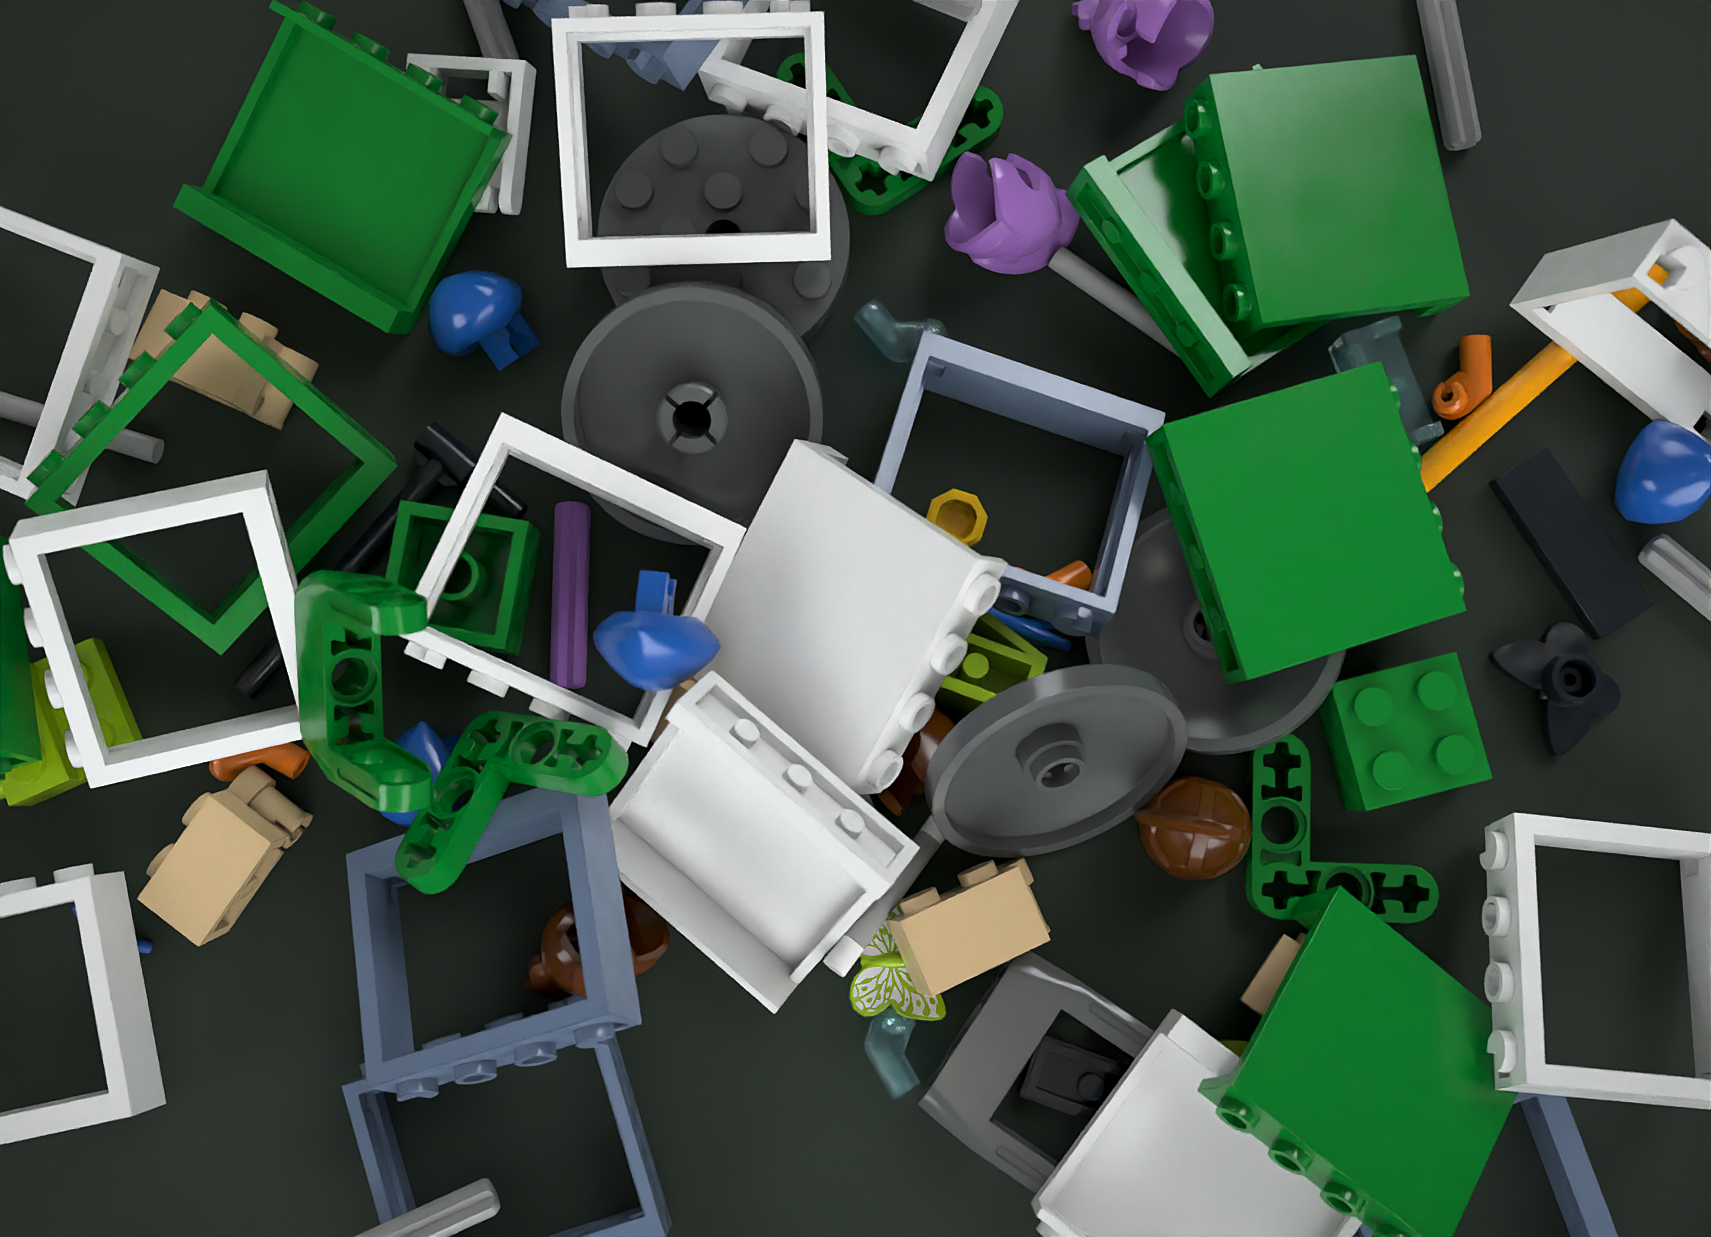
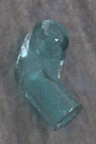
M877 298L868 302L854 316V320L884 356L895 362L913 361L924 330L948 338L947 329L941 321L927 318L924 321L897 322Z
M889 1005L885 1011L872 1017L864 1048L891 1097L895 1099L920 1083L919 1078L904 1054L912 1028L916 1026L917 1020L905 1018L897 1014L894 1008Z

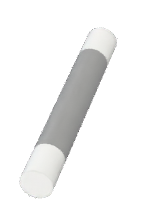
M932 814L912 840L920 847L918 852L892 886L878 901L875 899L837 941L823 960L838 975L845 977L944 842L945 838L937 829Z

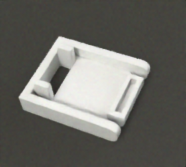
M408 53L406 69L409 63H413L443 80L445 84L440 93L445 96L448 77L489 79L487 93L498 101H477L498 112L499 116L494 125L512 134L513 137L474 212L495 213L499 203L500 211L503 214L519 215L523 200L536 69L526 60ZM452 99V100L455 101V102H457L458 104H460V102H461L462 99Z

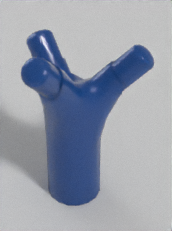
M992 606L988 610L989 613L1041 653L1040 646L1067 652L1071 648V642L1068 639L1061 638L1048 631L1055 629L1051 622L1042 619L1026 618L1021 615L1004 614Z

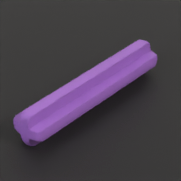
M576 501L557 503L554 515L550 682L565 689L584 687L586 684L591 510L586 503Z

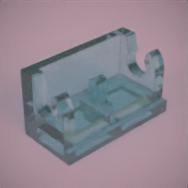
M1390 317L1357 330L1354 329L1343 333L1328 348L1337 373L1381 361L1386 376L1393 380L1398 389L1401 403L1399 414L1407 437L1417 447L1441 438V435L1445 433L1440 421L1433 423L1399 339V329L1403 328L1399 317Z

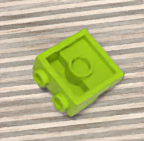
M92 637L74 645L107 748L143 740L103 640ZM47 657L35 663H30L42 760L11 769V772L5 773L6 780L0 781V800L6 798L9 806H34L88 782L84 767L74 768L68 757L65 745V731L71 728L64 707L55 709L47 694L44 675L45 670L51 669Z

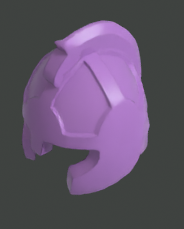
M1081 0L1072 4V15L1077 16L1079 28L1082 30L1090 29L1095 47L1105 63L1119 73L1134 78L1139 85L1152 90L1166 91L1172 88L1176 83L1178 72L1187 69L1202 57L1213 34L1214 12L1209 0Z
M964 152L956 163L950 183V197L955 210L949 216L944 229L945 239L951 248L967 253L974 263L988 270L1004 274H1025L1045 267L1050 263L1061 246L1065 248L1069 246L1077 230L1080 215L1066 197V190L1056 189L1051 178L1040 167L1016 154L1009 153L1007 160L999 158L989 160L992 179L987 172L988 165L979 155Z

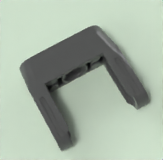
M1029 950L1004 962L927 1080L916 1104L971 1150L1037 1194L1060 1162L992 1117V1115L1060 1010L1063 1009L1134 1058L1138 1056L1155 1031L1074 976Z

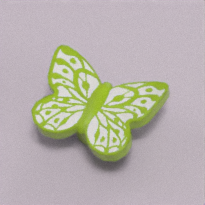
M899 903L887 919L902 913ZM885 921L859 956L862 968L854 976L849 989V1000L853 1010L862 1016H875L885 1011L891 1005L897 1014L905 1018L924 1021L943 1019L946 1010L941 994L939 993L932 997L916 992Z

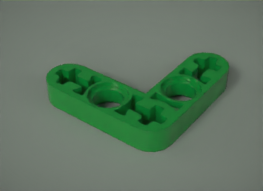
M805 53L789 56L780 65L777 79L793 85V77L801 74L806 79ZM825 62L826 97L857 108ZM978 86L969 104L975 113L981 112L984 109L988 112L985 128L980 129L973 122L957 131L956 143L959 146L955 148L951 141L932 182L954 169L964 152L977 154L997 138L1003 121V105L1000 98L991 89ZM923 114L906 124V126L917 129ZM802 134L805 140L807 141V136ZM828 149V169L833 175L840 191L855 210L865 215L885 213L932 183L926 179L901 171L908 178L906 181H903L899 171L897 176L890 174L885 178L883 194L877 196L871 189L861 193L859 190L862 188V174L869 172L876 179L886 174L887 171L877 161L855 154L853 157H843Z
M499 710L488 711L479 715L464 730L433 785L432 804L418 811L401 841L395 855L397 873L424 894H436L444 891L462 873L510 782L588 797L600 796L611 791L625 776L629 765L627 752L606 729L599 726ZM550 741L555 742L553 749L543 760L536 764H531L532 757L539 748ZM577 755L583 761H586L583 767L576 761ZM474 789V793L468 803L459 811L451 813V809L457 799L466 791Z
M1287 734L1271 744L1248 751L1246 760V808L1251 820L1252 834L1249 848L1245 854V890L1247 900L1254 910L1263 916L1295 920L1292 916L1303 896H1284L1281 898L1280 907L1274 908L1273 898L1262 895L1263 883L1273 882L1275 872L1280 871L1281 880L1285 883L1309 885L1305 872L1312 870L1313 875L1310 881L1309 894L1325 890L1326 883L1335 874L1346 873L1357 884V900L1368 909H1371L1374 899L1377 911L1373 913L1385 923L1411 924L1422 922L1432 915L1438 904V886L1432 875L1422 867L1407 864L1310 861L1311 760L1309 750L1302 740L1293 734ZM1276 743L1281 744V750L1284 755L1293 756V768L1282 770L1281 789L1294 788L1295 799L1283 796L1261 799V787L1275 788L1274 768L1264 767L1263 756L1274 753ZM1277 806L1289 811L1295 824L1291 837L1280 844L1272 843L1266 839L1261 829L1263 815L1267 810ZM1372 872L1377 873L1374 886L1400 887L1403 885L1404 876L1407 875L1408 884L1413 887H1419V900H1410L1407 905V911H1404L1401 901L1374 898L1375 892L1370 874Z

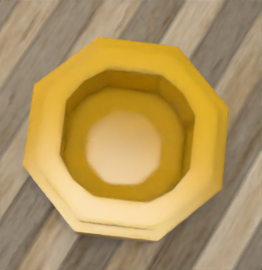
M953 488L932 499L926 519L971 548L979 544L988 516L976 495Z

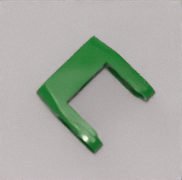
M319 570L310 573L300 582L295 591L294 598L299 723L302 741L328 780L369 807L390 813H403L426 808L433 801L432 772L429 763L384 738L380 635H407L425 630L428 627L427 598L376 575ZM346 658L347 663L344 673L340 678L332 682L333 669L336 664Z

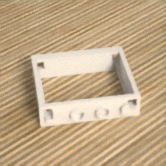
M771 0L770 13L743 14L742 1L703 2V15H676V3L635 4L636 16L609 17V5L586 4V6H568L569 18H551L567 267L831 260L824 11L810 12V0ZM804 37L810 231L593 237L581 43Z
M749 0L743 8V14L766 13L771 0ZM982 0V6L978 15H975L971 21H968L917 129L826 97L828 149L843 157H853L855 154L877 161L884 170L895 176L901 170L932 182L1019 0ZM721 39L698 70L708 99L725 105L730 115H742L744 112L774 124L794 136H797L798 133L807 136L806 89L740 66L753 39Z
M0 206L1 228L94 264L24 465L0 456V488L27 499L35 485L27 480L26 477L38 466L41 460L52 449H55L62 456L69 451L81 438L72 430L73 426L97 400L100 399L108 407L113 403L120 383L118 378L124 372L160 268ZM90 465L61 495L75 507Z
M1670 219L1545 254L1509 305L1653 421L1661 419L1678 424L1695 433L1711 445V374L1610 293L1636 287L1711 348V249L1677 221ZM1656 263L1669 273L1661 286L1647 275L1650 268ZM1551 306L1548 311L1543 307ZM1703 414L1707 418L1705 421L1707 425L1701 433H1698L1693 427Z
M502 412L415 591L427 598L428 622L510 454L711 549L680 617H697L704 623L747 528ZM427 627L421 632L398 635L409 640L404 651L405 654L441 670L446 659L449 658L472 669L467 682L503 698L509 686L534 697L529 710L550 719L568 721L571 714L595 724V726L606 729L626 752L631 742L647 747L673 690L672 688L655 692L645 691L634 717L631 719L433 628Z
M267 469L18 521L9 538L10 545L3 546L5 567L14 585H24L30 607L24 610L27 634L33 647L44 646L51 669L45 670L44 675L47 694L55 709L64 707L71 728L65 731V745L68 757L74 768L84 767L90 789L302 739L299 723L294 618L295 591L299 585ZM243 512L296 704L107 748L44 553Z
M1512 813L1486 826V852L1479 854L1487 876V899L1482 909V926L1484 932L1489 936L1490 964L1485 973L1484 989L1487 999L1492 1003L1493 1032L1488 1039L1487 1053L1494 1054L1495 1090L1711 1110V834L1523 813ZM1535 845L1680 861L1696 1078L1545 1064Z
M91 863L56 870L53 872L55 884L38 888L35 877L0 883V918L75 901L108 1085L107 1090L1 1112L0 1145L127 1118L166 1104L124 871L94 875L93 864Z

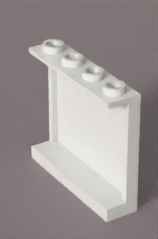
M795 439L740 544L703 623L719 640L721 647L714 659L694 675L693 678L700 681L710 670H713L858 795L881 793L899 775L903 767V758L901 756L913 734L923 728L931 718L935 709V700L933 698L944 678L962 662L968 648L966 639L978 617L986 613L996 601L1001 588L999 579L1008 563L1001 558L982 556L846 467L848 458L830 446Z
M710 670L675 703L666 716L670 723L609 807L619 878L775 1014L797 985L875 899L878 901L892 886L920 847L716 672Z
M1173 1008L1031 1201L1035 1215L1042 1220L1036 1229L1043 1237H1353L1362 1222L1356 1217L1344 1215L1331 1208L1321 1199L1320 1193L1322 1190L1305 1176L1291 1173L1278 1166L1268 1156L1270 1148L1251 1133L1240 1132L1230 1127L1216 1115L1215 1110L1217 1106L1199 1093L1197 1089L1203 1079L1231 1075L1240 1058Z

